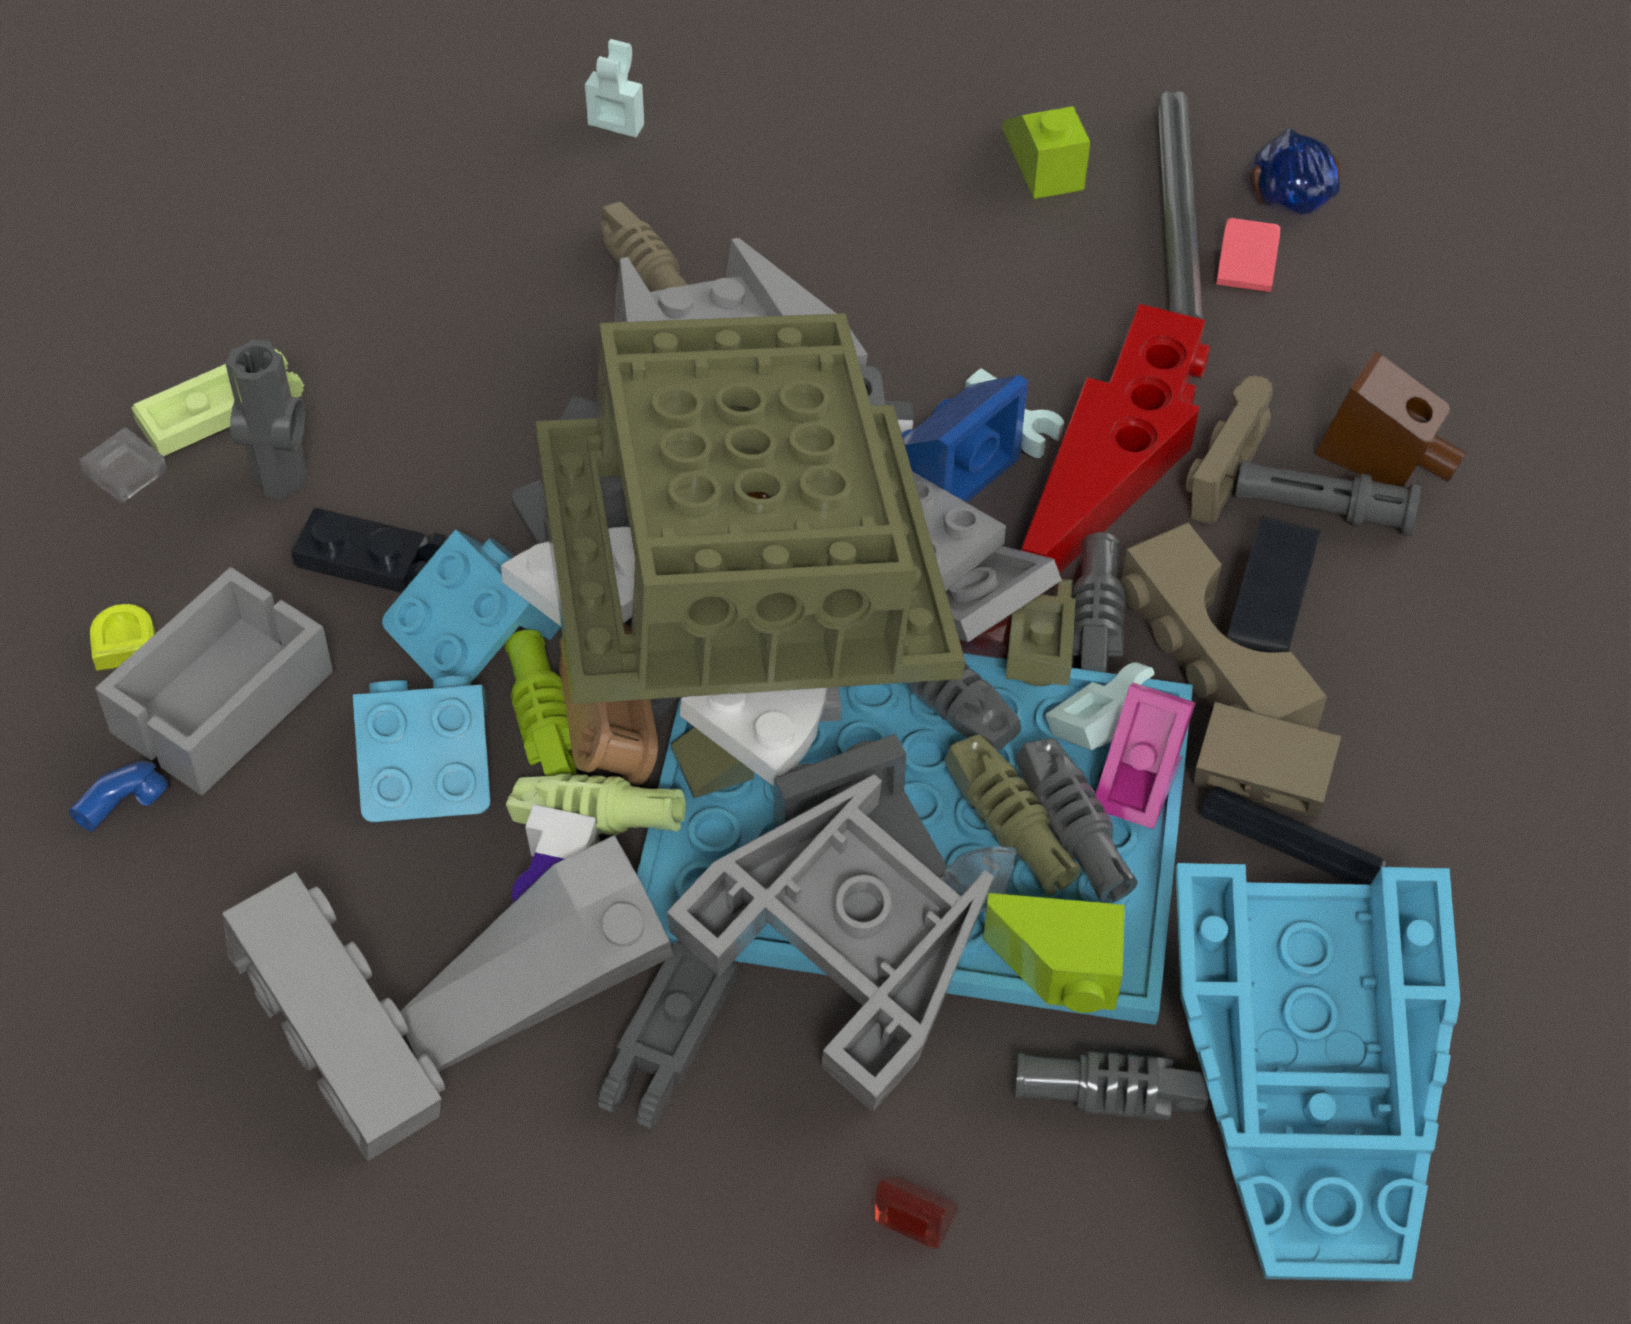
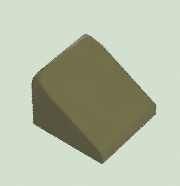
M695 727L671 744L672 753L693 798L754 779V771Z

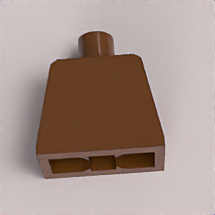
M1374 351L1348 391L1315 455L1359 475H1362V473L1369 474L1375 482L1404 487L1417 465L1448 483L1467 452L1436 435L1450 412L1448 403L1386 357Z

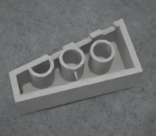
M294 872L222 913L228 958L239 974L247 971L249 979L256 990L254 992L255 997L269 1018L282 1011L287 1020L281 1023L290 1049L300 1064L308 1071L315 1067L319 1069L323 1077L317 1080V1084L322 1096L367 1162L440 1117L442 1098L439 1093L445 1090V1085L439 1072L427 1055L423 1054L415 1058L402 1038L408 1034V1028L401 1013L390 998L387 997L379 1002L366 982V980L372 977V972L365 957L354 942L351 941L343 946L330 926L337 921L334 911L323 892L317 886L307 890L298 874Z

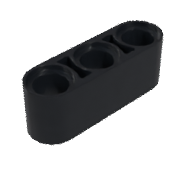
M1266 516L1261 517L1227 636L1229 640L1255 651L1268 653L1289 652L1321 530Z

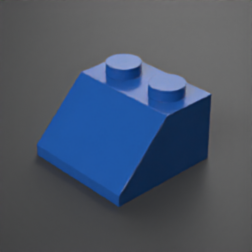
M1020 375L974 383L970 384L953 399L947 398L936 407L932 416L914 430L909 429L902 433L912 472L922 476L964 502L970 501L1020 459L1028 380Z

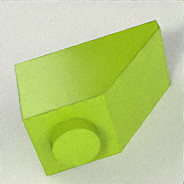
M1074 106L1002 120V130L1033 199L1085 189L1090 140Z
M988 893L983 940L1046 1004L1066 1006L1068 1009L1080 1013H1092L1101 1009L1116 1010L1123 977L1125 905Z

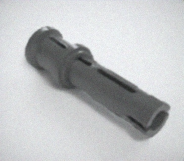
M1243 460L1236 497H1246L1292 507L1346 515V522H1352V526L1361 527L1364 522L1400 528L1402 535L1412 536L1422 484L1413 482L1408 488L1374 482L1371 475L1363 473L1362 476L1355 475V480L1352 481L1299 470L1295 471L1255 464Z

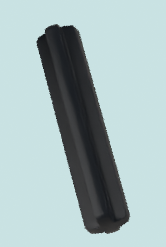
M1219 786L1212 787L1203 803L1201 815L1205 819L1355 885H1371L1381 867H1388V862L1384 858Z

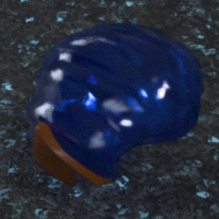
M1289 127L1255 155V160L1252 163L1248 176L1260 203L1268 206L1272 203L1282 204L1293 212L1304 215L1305 213L1310 214L1337 195L1340 191L1341 168L1338 157L1333 156L1327 145L1315 138L1299 134Z

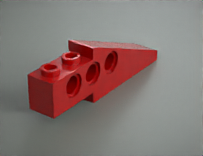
M1144 304L1138 305L1110 383L1086 378L1021 551L1054 559L1060 574L1082 553V540L1087 535L1098 532L1103 533L1191 450L1200 406L1193 405L1197 385L1190 384L1192 377L1202 379L1211 348L1210 345L1201 343L1205 325L1204 319Z

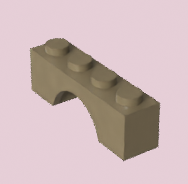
M1189 523L1126 550L1123 574L1120 578L1126 591V603L1131 609L1139 610L1152 627L1159 647L1167 654L1172 653L1186 672L1187 680L1190 685H1193L1192 690L1197 696L1206 698L1212 707L1217 702L1318 730L1327 696L1293 653H1268L1242 647L1226 638L1211 622L1206 610L1214 602L1222 564Z

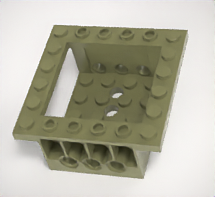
M846 313L599 323L596 418L535 422V441L572 704L962 679L965 659L894 405H870ZM621 476L635 555L632 634H625L600 477ZM764 492L769 498L756 499L746 494Z

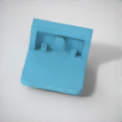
M456 529L387 610L382 619L384 629L432 680L433 678L446 676H471V683L519 626L528 630L539 631L543 637L549 640L561 626L502 582L501 565L514 557L511 552L492 538H489L483 544Z
M446 676L433 678V688L408 690L407 681H382L370 683V693L353 695L361 814L367 821L385 822L481 814L489 809L491 794L485 715H488L486 689L483 685H471V676Z

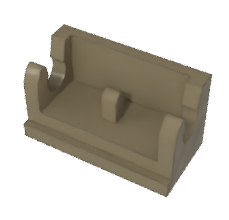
M1215 702L1196 766L1194 785L1208 789L1219 786L1248 800L1318 819L1342 736Z

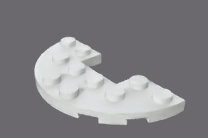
M630 527L608 528L624 623L632 617L635 555ZM547 541L534 545L501 565L502 582L561 626L550 542ZM827 688L683 697L681 699L680 716L774 786V779L785 775L786 772L797 766L813 743L818 731V723L823 712L824 703H826Z

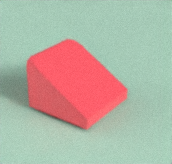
M1236 218L1227 219L1221 245L1216 285L1271 292L1281 232L1280 226L1272 223Z

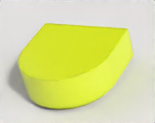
M119 604L103 610L96 616L90 627L91 652L96 671L119 667L156 634L151 617L144 609L136 605Z

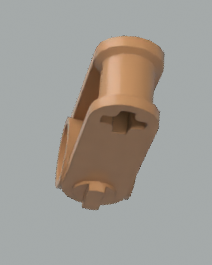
M623 623L625 634H632V628ZM562 636L560 639L561 657L559 674L562 678V687L565 695L564 700L567 709L566 713L575 767L588 773L598 768L620 774L625 781L632 785H642L653 770L658 752V738L651 699L572 704Z

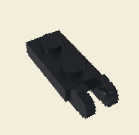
M314 507L291 550L293 563L297 568L403 593L448 538L438 533L426 536L423 533Z

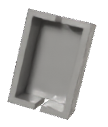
M230 567L103 680L95 690L111 734L151 761L157 756L162 769L203 796L333 673L323 626L283 600H280L275 605L272 593Z

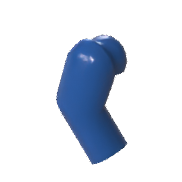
M139 760L101 775L68 812L79 826L93 832L130 793L136 797L140 804L145 806L151 805L167 789L168 781L163 775L154 770L157 765L149 761Z

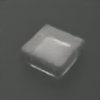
M126 427L80 459L84 474L121 503L167 470L164 456Z

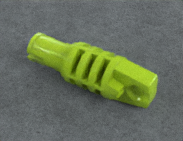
M536 630L518 631L511 635L504 646L506 653L508 652L516 680L510 697L528 762L530 765L541 762L546 776H555L560 773L574 776L578 774V771L573 761L562 678L551 671L544 647V638L541 633Z

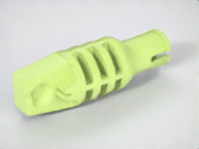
M560 773L555 776L520 777L506 802V807L514 822L526 824L534 804L594 817L597 821L596 829H598L599 834L604 833L615 836L627 831L629 827L655 828L677 832L681 829L680 822H684L686 814V800L682 790L674 788L648 789L632 787L623 778L614 776L606 778L598 775L589 777L582 774L573 776Z

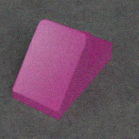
M1134 682L1129 685L1096 791V798L1102 803L1105 813L1151 829L1155 828L1181 763L1182 756L1179 754L1195 702Z

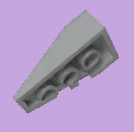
M614 835L554 864L400 1011L408 1028L406 1036L416 1058L423 1054L427 1055L437 1071L440 1072L673 957L670 940L636 872Z

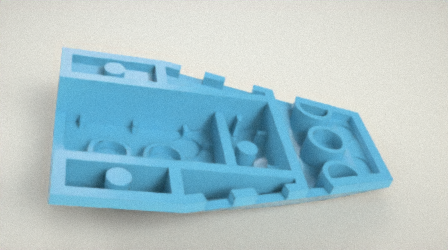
M1177 863L1176 892L1181 1001L1264 1279L1409 1282L1412 1279L1425 1206L1431 1153L1435 1148L1439 1126L1436 1122L1442 1088L1446 1084L1451 1055L1448 1054L1452 1031L1457 1023L1460 1006L1450 869L1381 867L1371 885L1246 882L1245 864Z

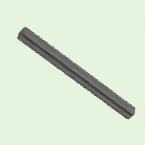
M1165 91L1160 96L1158 115L1170 311L1202 319L1203 311L1188 98L1181 91L1174 94L1170 91Z

